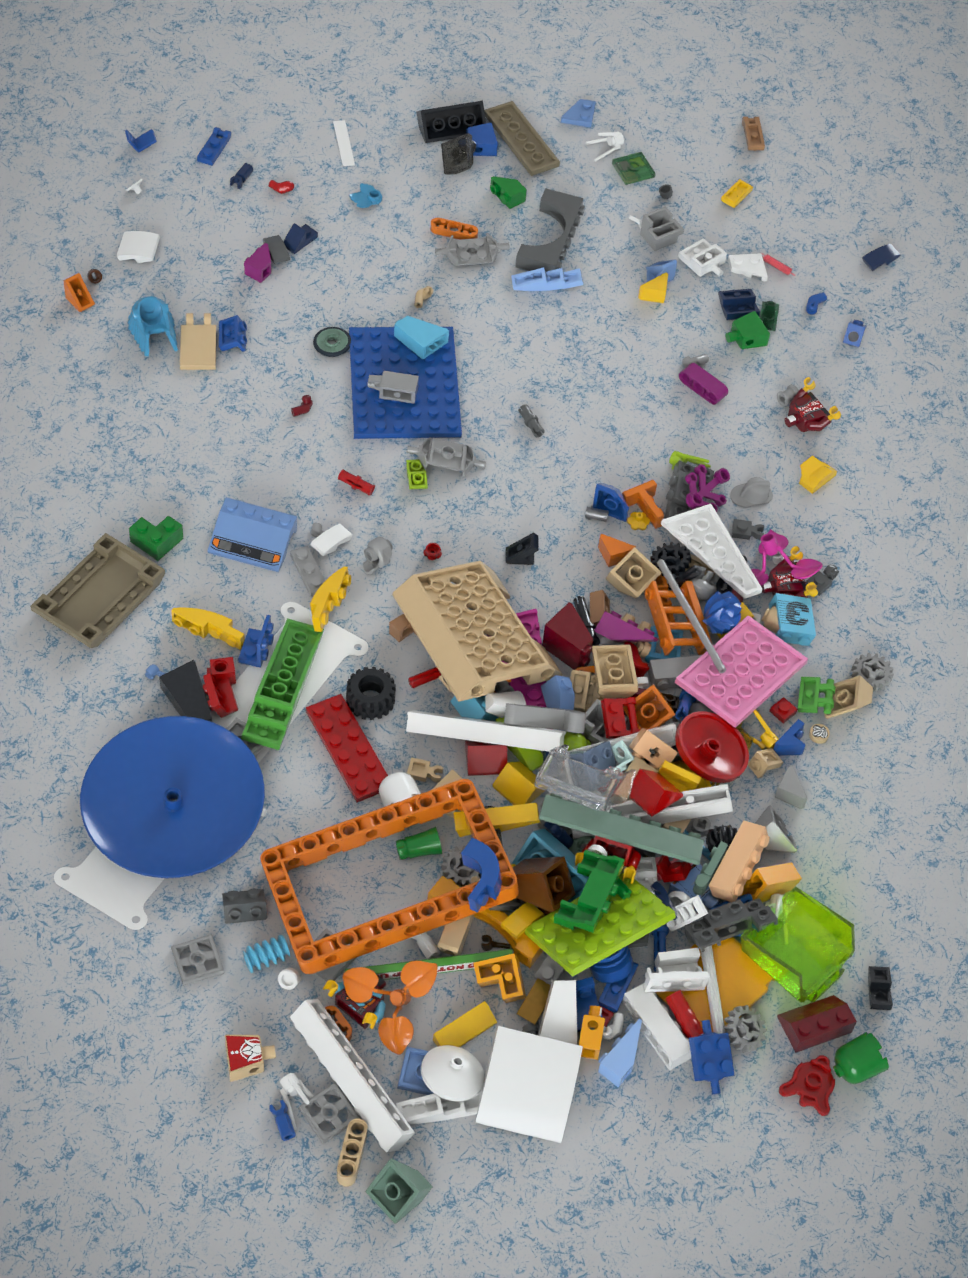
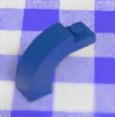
M471 838L461 852L463 865L481 874L480 881L468 896L470 909L478 913L480 908L486 905L489 897L497 899L501 890L502 878L498 859L492 849L483 842Z

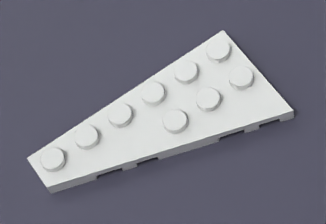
M712 504L661 521V525L744 599L762 592V587Z

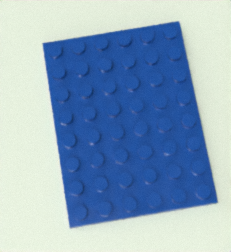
M349 327V335L351 337L350 367L354 439L462 438L453 327H443L449 330L448 343L425 359H421L394 336V327ZM383 371L419 376L415 404L379 398L380 391L368 387L369 375H383Z

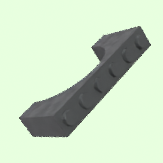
M545 188L541 197L539 211L555 218L562 226L564 232L558 239L548 244L536 246L521 244L516 256V268L531 271L544 267L545 272L561 268V260H565L566 249H569L571 244L570 238H574L575 226H579L581 218L579 216H583L585 210L583 205L584 198Z

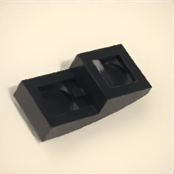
M869 966L870 1009L892 1010L890 967Z

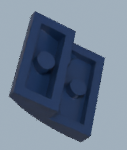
M752 289L718 292L726 320H735L754 311L760 317V310L755 303L756 296Z

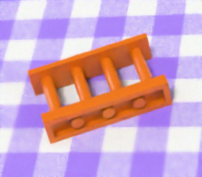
M652 581L645 590V598L648 601L664 655H669L675 646H694L698 655H703L707 650L682 606H663L661 598H676L672 590H658L656 581ZM685 581L680 589L712 643L707 626L702 621L704 616L693 582ZM666 614H684L687 622H668ZM671 630L691 631L692 638H673Z

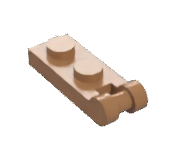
M743 117L742 126L744 127L748 150H764L765 143L760 118Z

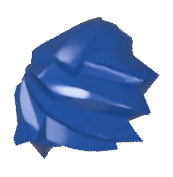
M717 591L708 599L704 608L705 619L702 621L710 627L712 634L722 635L728 633L739 623L741 619L740 611L742 609L739 599L730 591L723 594Z

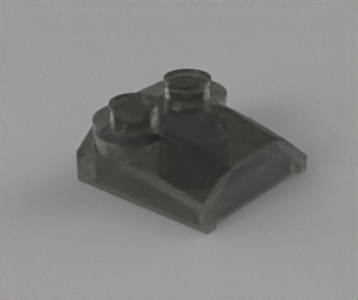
M467 133L441 144L444 174H458L471 168L473 165V153L476 149V143L472 140L471 134Z

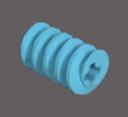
M281 934L278 935L277 940L274 937L270 938L269 943L263 940L262 947L255 943L254 950L251 946H247L246 953L243 951L246 965L251 973H253V966L261 970V963L269 967V960H272L276 965L278 957L283 962L285 961L286 954L291 957L287 942Z

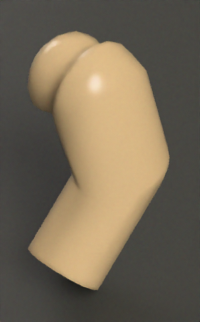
M427 286L416 292L414 303L416 308H422L423 301L430 298L433 294V288Z

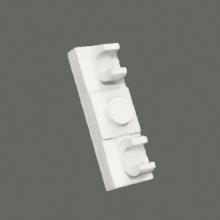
M687 966L685 971H672L668 973H663L660 967L657 968L656 973H652L651 969L647 968L643 988L645 992L704 990L710 976L708 971H702L700 966L696 967L695 972H692L689 966Z

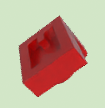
M665 855L661 856L657 864V872L664 883L686 880L692 868L690 863L686 861L671 863L668 856Z

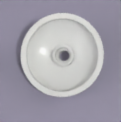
M451 1045L435 1047L424 1056L421 1063L423 1081L433 1093L444 1099L466 1101L474 1098L483 1087L485 1075L480 1062L470 1052L460 1047Z

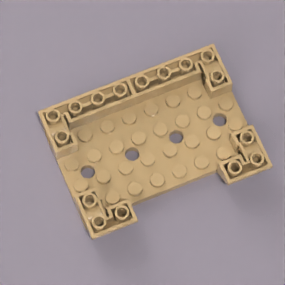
M482 561L414 574L392 594L458 702L494 693L497 682L523 677L527 685L550 680L555 675H563L545 647L531 638L506 600L510 599V594L494 570Z

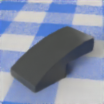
M279 235L263 238V244H268L270 258L274 264L290 260L288 250Z

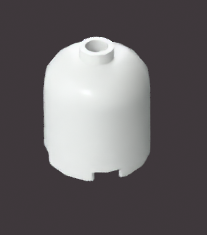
M404 772L390 774L382 780L379 786V795L384 807L421 794L415 780L411 775Z

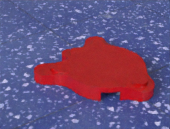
M820 1055L810 1062H801L794 1070L792 1079L779 1087L780 1095L783 1097L799 1095V1104L802 1107L812 1106L820 1115H828L830 1112L828 1099L835 1087L830 1060L826 1056Z

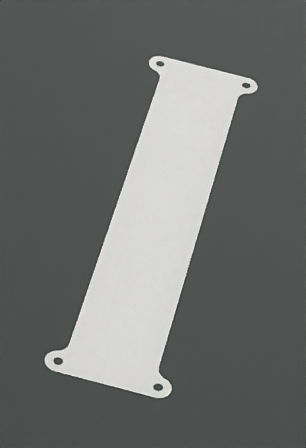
M287 602L282 605L281 614L285 618V623L288 618L313 625L312 612L295 602ZM293 607L295 612L289 613L287 611L288 608ZM328 621L327 625L323 628L322 638L290 724L345 657L349 655L361 656L368 651L369 646L365 640ZM284 625L274 635L272 646H268L267 661H263L261 668L249 665L236 680V684L232 685L238 711L223 718L215 711H210L213 723L227 728L236 717L247 723L256 692ZM360 644L362 648L361 650H356L354 646ZM264 746L255 755L258 763L271 748ZM97 847L78 867H62L54 874V881L57 885L132 930H139L147 924L148 918L143 910L144 903L165 879L144 876L126 870L108 859ZM67 873L70 877L68 880H62L61 876ZM138 916L140 917V922L133 923L132 918Z

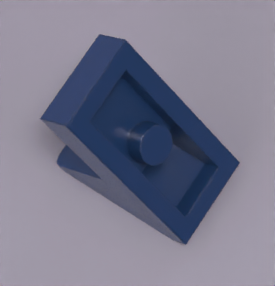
M294 223L283 242L290 252L296 254L318 237V232L307 224L300 227Z

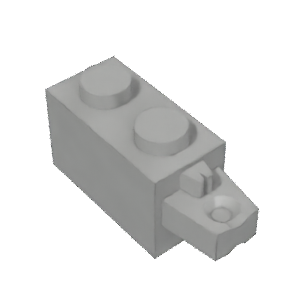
M383 371V375H369L368 387L379 390V398L415 404L419 376Z

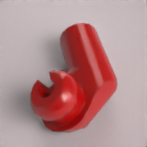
M271 180L268 185L280 194L294 189V183L290 181L278 183Z

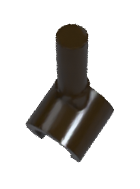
M489 935L481 937L483 942H489L487 944L481 943L484 951H490L493 947L510 949V944L492 941Z

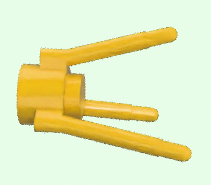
M755 709L753 713L766 730L760 737L762 741H758L744 731H740V733L758 745L762 750L765 748L774 749L775 743L779 738L771 731L762 716Z

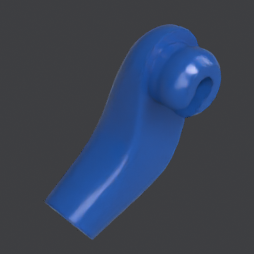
M822 292L810 296L806 312L810 315L816 314L818 304L827 300L826 294Z

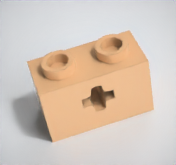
M644 728L639 731L629 745V748L633 750L631 753L633 756L640 760L644 758L649 762L648 765L657 770L665 760L671 763L678 754L677 751ZM650 748L655 751L654 755L649 752Z

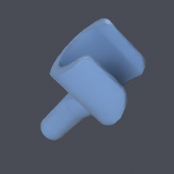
M152 664L146 669L145 676L153 679L156 675L160 677L166 673H163L156 665Z

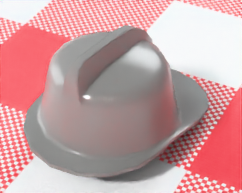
M760 477L751 478L747 483L735 486L730 493L732 502L741 507L766 504L773 497L770 482Z

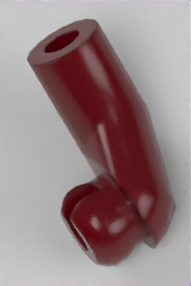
M304 395L301 398L303 402L300 406L291 408L293 417L310 411L313 405L310 395Z

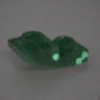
M762 301L760 319L767 330L776 331L779 304L773 301Z

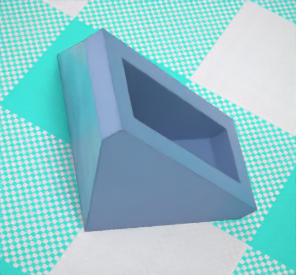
M677 260L659 261L647 266V282L665 272L668 273L667 282L674 280Z

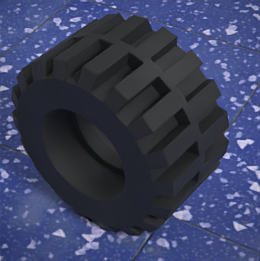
M364 667L363 670H356V674L352 673L347 681L346 703L350 710L354 712V715L357 717L362 716L361 719L364 720L366 718L374 720L376 717L381 719L382 715L387 716L389 710L392 711L393 704H395L396 684H394L393 677L390 678L388 672L384 673V669L380 668L377 670L376 667H372V669ZM372 690L378 692L379 694L376 696H367L364 695L363 692Z

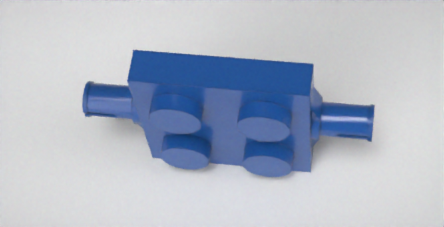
M710 1020L701 1021L703 1034H700L698 1037L689 1038L695 1081L705 1080L710 1082L712 1095L720 1094L719 1080H722L724 1077L735 1076L729 1033L717 1034L712 1032Z

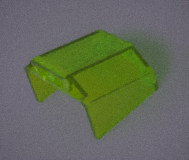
M795 886L790 892L785 893L782 898L783 912L778 917V924L770 923L764 930L759 932L754 928L744 931L741 936V947L744 953L800 1003L805 1002V1000L815 1002L844 973L845 969L842 966L848 958L852 957L855 951L854 924Z

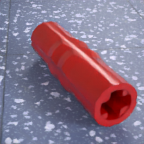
M681 990L665 998L682 1032L688 1039L703 1034L701 1024Z

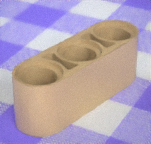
M355 1118L348 1124L337 1165V1181L344 1187L353 1185L357 1179L367 1140V1124L360 1118ZM359 1129L362 1133L356 1135L352 1131ZM355 1150L358 1153L355 1155H350L347 1153V1151ZM349 1170L352 1174L345 1176L341 1172Z

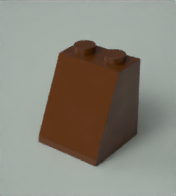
M564 856L524 859L513 867L519 888V894L516 898L554 912L560 907L561 900L568 901L576 895Z

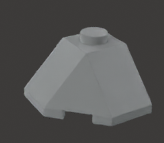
M768 806L755 822V824L766 827L770 838L768 846L764 848L766 850L795 853L797 851L795 840L791 835L787 836L789 833L785 828V823L772 806Z

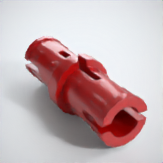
M344 469L338 475V480L350 485L354 490L358 489L369 496L374 492L375 485L363 480L359 475L355 476Z

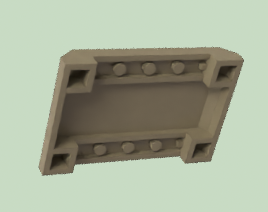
M107 533L93 545L94 550L47 595L42 594L30 606L31 611L89 648L98 647L160 585L165 575L164 568Z

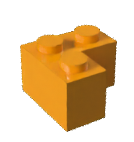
M515 953L473 963L477 983L481 987L499 983L502 1000L505 1003L526 998L519 959Z

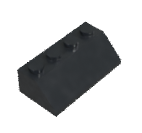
M483 100L416 112L419 130L425 143L466 137L468 127L486 124Z

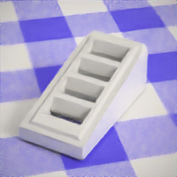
M696 895L674 906L678 918L666 924L670 931L673 932L708 914V911L699 895ZM691 903H693L695 909L697 910V912H698L697 914H696L694 908L692 907Z

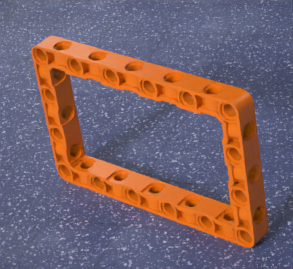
M457 780L269 848L261 854L260 860L297 962L303 973L314 974L477 913L470 909L469 901L467 900L479 881L313 941L288 875V870L302 865L313 864L335 853L346 852L365 845L368 841L405 830L404 828L412 825L423 824L442 817L443 814L456 809L464 812L466 824L472 837L489 846L499 862L502 878L500 893L496 900L489 897L486 905L482 906L478 912L511 901L518 896L519 888L516 874L471 780Z

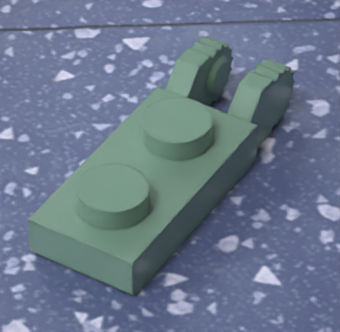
M721 841L718 847H713L709 858H711L710 862H705L700 872L701 874L695 879L694 894L703 895L726 854L727 843Z

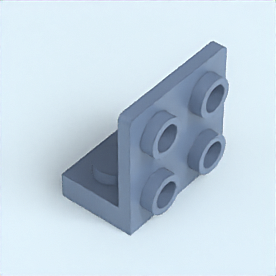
M605 741L586 751H573L566 754L576 792H593L619 779V774L616 772L608 776L605 775V773L616 767L610 741Z

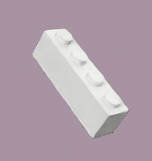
M643 983L625 993L622 1004L635 1022L639 1018L642 1020L641 1031L667 1068L672 1070L691 1059L689 1039L685 1038L681 1033L679 1024L671 1019L667 1007L664 1004L661 1005L657 999L656 992H645Z

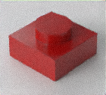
M783 697L770 707L769 712L784 724L797 713L798 709Z

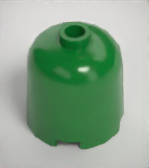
M865 1032L836 1050L833 1069L839 1078L842 1077L850 1084H858L888 1070L887 1057L882 1058L879 1052L882 1046L872 1033L868 1034Z

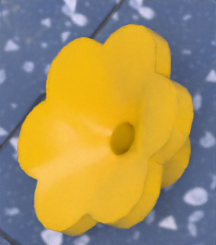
M632 512L630 517L627 518V523L631 525L633 530H645L647 525L650 524V519L643 512Z

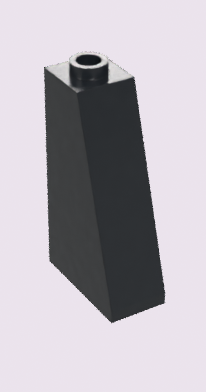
M194 660L159 677L160 688L180 716L200 718L212 722L210 709Z

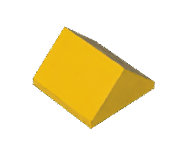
M508 762L492 784V787L512 805L529 804L549 787L521 762Z

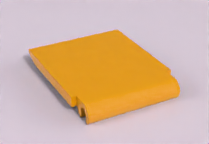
M734 937L721 941V946L717 944L712 945L723 1019L729 1017L728 1012L734 1010L733 1008L748 1005L750 1009L767 993L769 983L772 980L775 981L777 975ZM694 944L691 948H698V946ZM700 951V957L698 959L697 964L701 967L702 971H704ZM706 987L704 990L682 991L701 1027V1021L710 1020L713 1032ZM677 991L656 992V994L668 1005L665 998Z

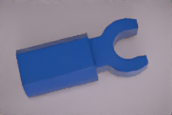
M280 1100V1110H276L272 1104L269 1106V1109L276 1116L275 1122L281 1139L287 1141L294 1138L296 1133L290 1116L287 1114L288 1106L283 1100Z

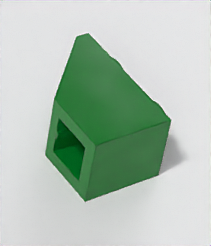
M496 176L491 177V192L509 209L526 202L527 189L518 180Z

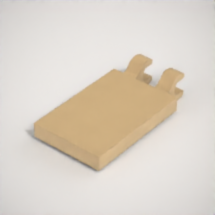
M186 313V325H181L180 370H216V325H211V313H204V325H194L193 313Z

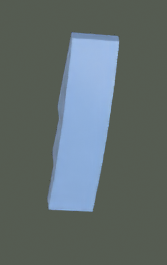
M543 267L511 275L513 289L519 291H550L583 285L580 268L563 272L562 268L545 272Z

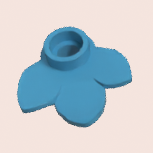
M361 183L360 192L349 194L351 200L357 203V207L367 208L382 202L381 192L368 184Z

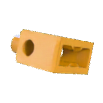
M590 1006L588 1015L583 1016L579 1046H583L581 1057L595 1060L599 1058L605 1018L601 1017L602 1008L599 1006Z

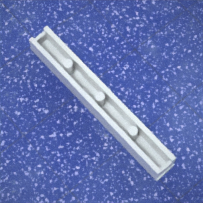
M416 710L407 712L406 732L556 753L563 751L566 731L509 725L503 722Z
M728 784L683 791L684 797L653 817L648 815L633 800L602 805L601 810L609 812L611 808L621 811V816L629 818L630 814L642 817L641 821L645 823L653 820L664 824L733 812ZM572 829L573 839H577L582 836H594L589 833Z

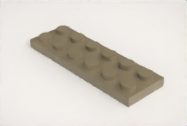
M513 101L484 110L485 117L492 123V126L531 176L560 167L558 158Z

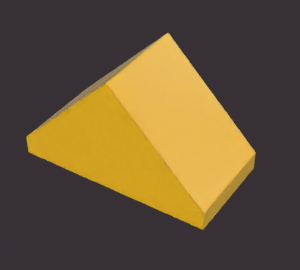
M665 272L641 285L638 298L644 301L664 303L668 273Z

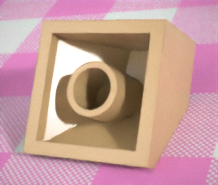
M860 675L834 683L836 687L835 694H833L834 707L831 709V714H825V718L828 719L857 710L872 703L873 687Z

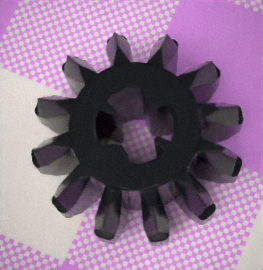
M722 824L720 827L714 826V829H709L706 835V845L710 853L714 846H719L721 841L727 843L728 850L737 833V828Z

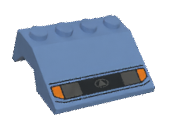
M226 497L218 515L208 547V553L279 572L286 557L292 534L297 532V516Z

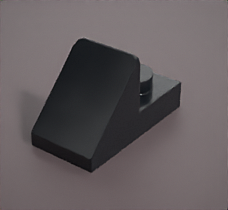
M533 532L506 547V563L534 565V553L539 551L538 535Z

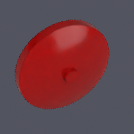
M706 711L694 712L686 716L676 729L675 743L679 755L685 764L700 777L715 783H728L736 780L747 768L749 752L743 736L737 728L733 727L719 715Z

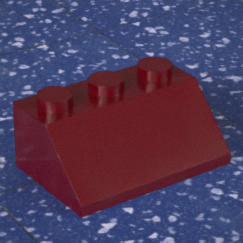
M835 995L777 1015L795 1053L850 1034L857 1023L848 1004Z

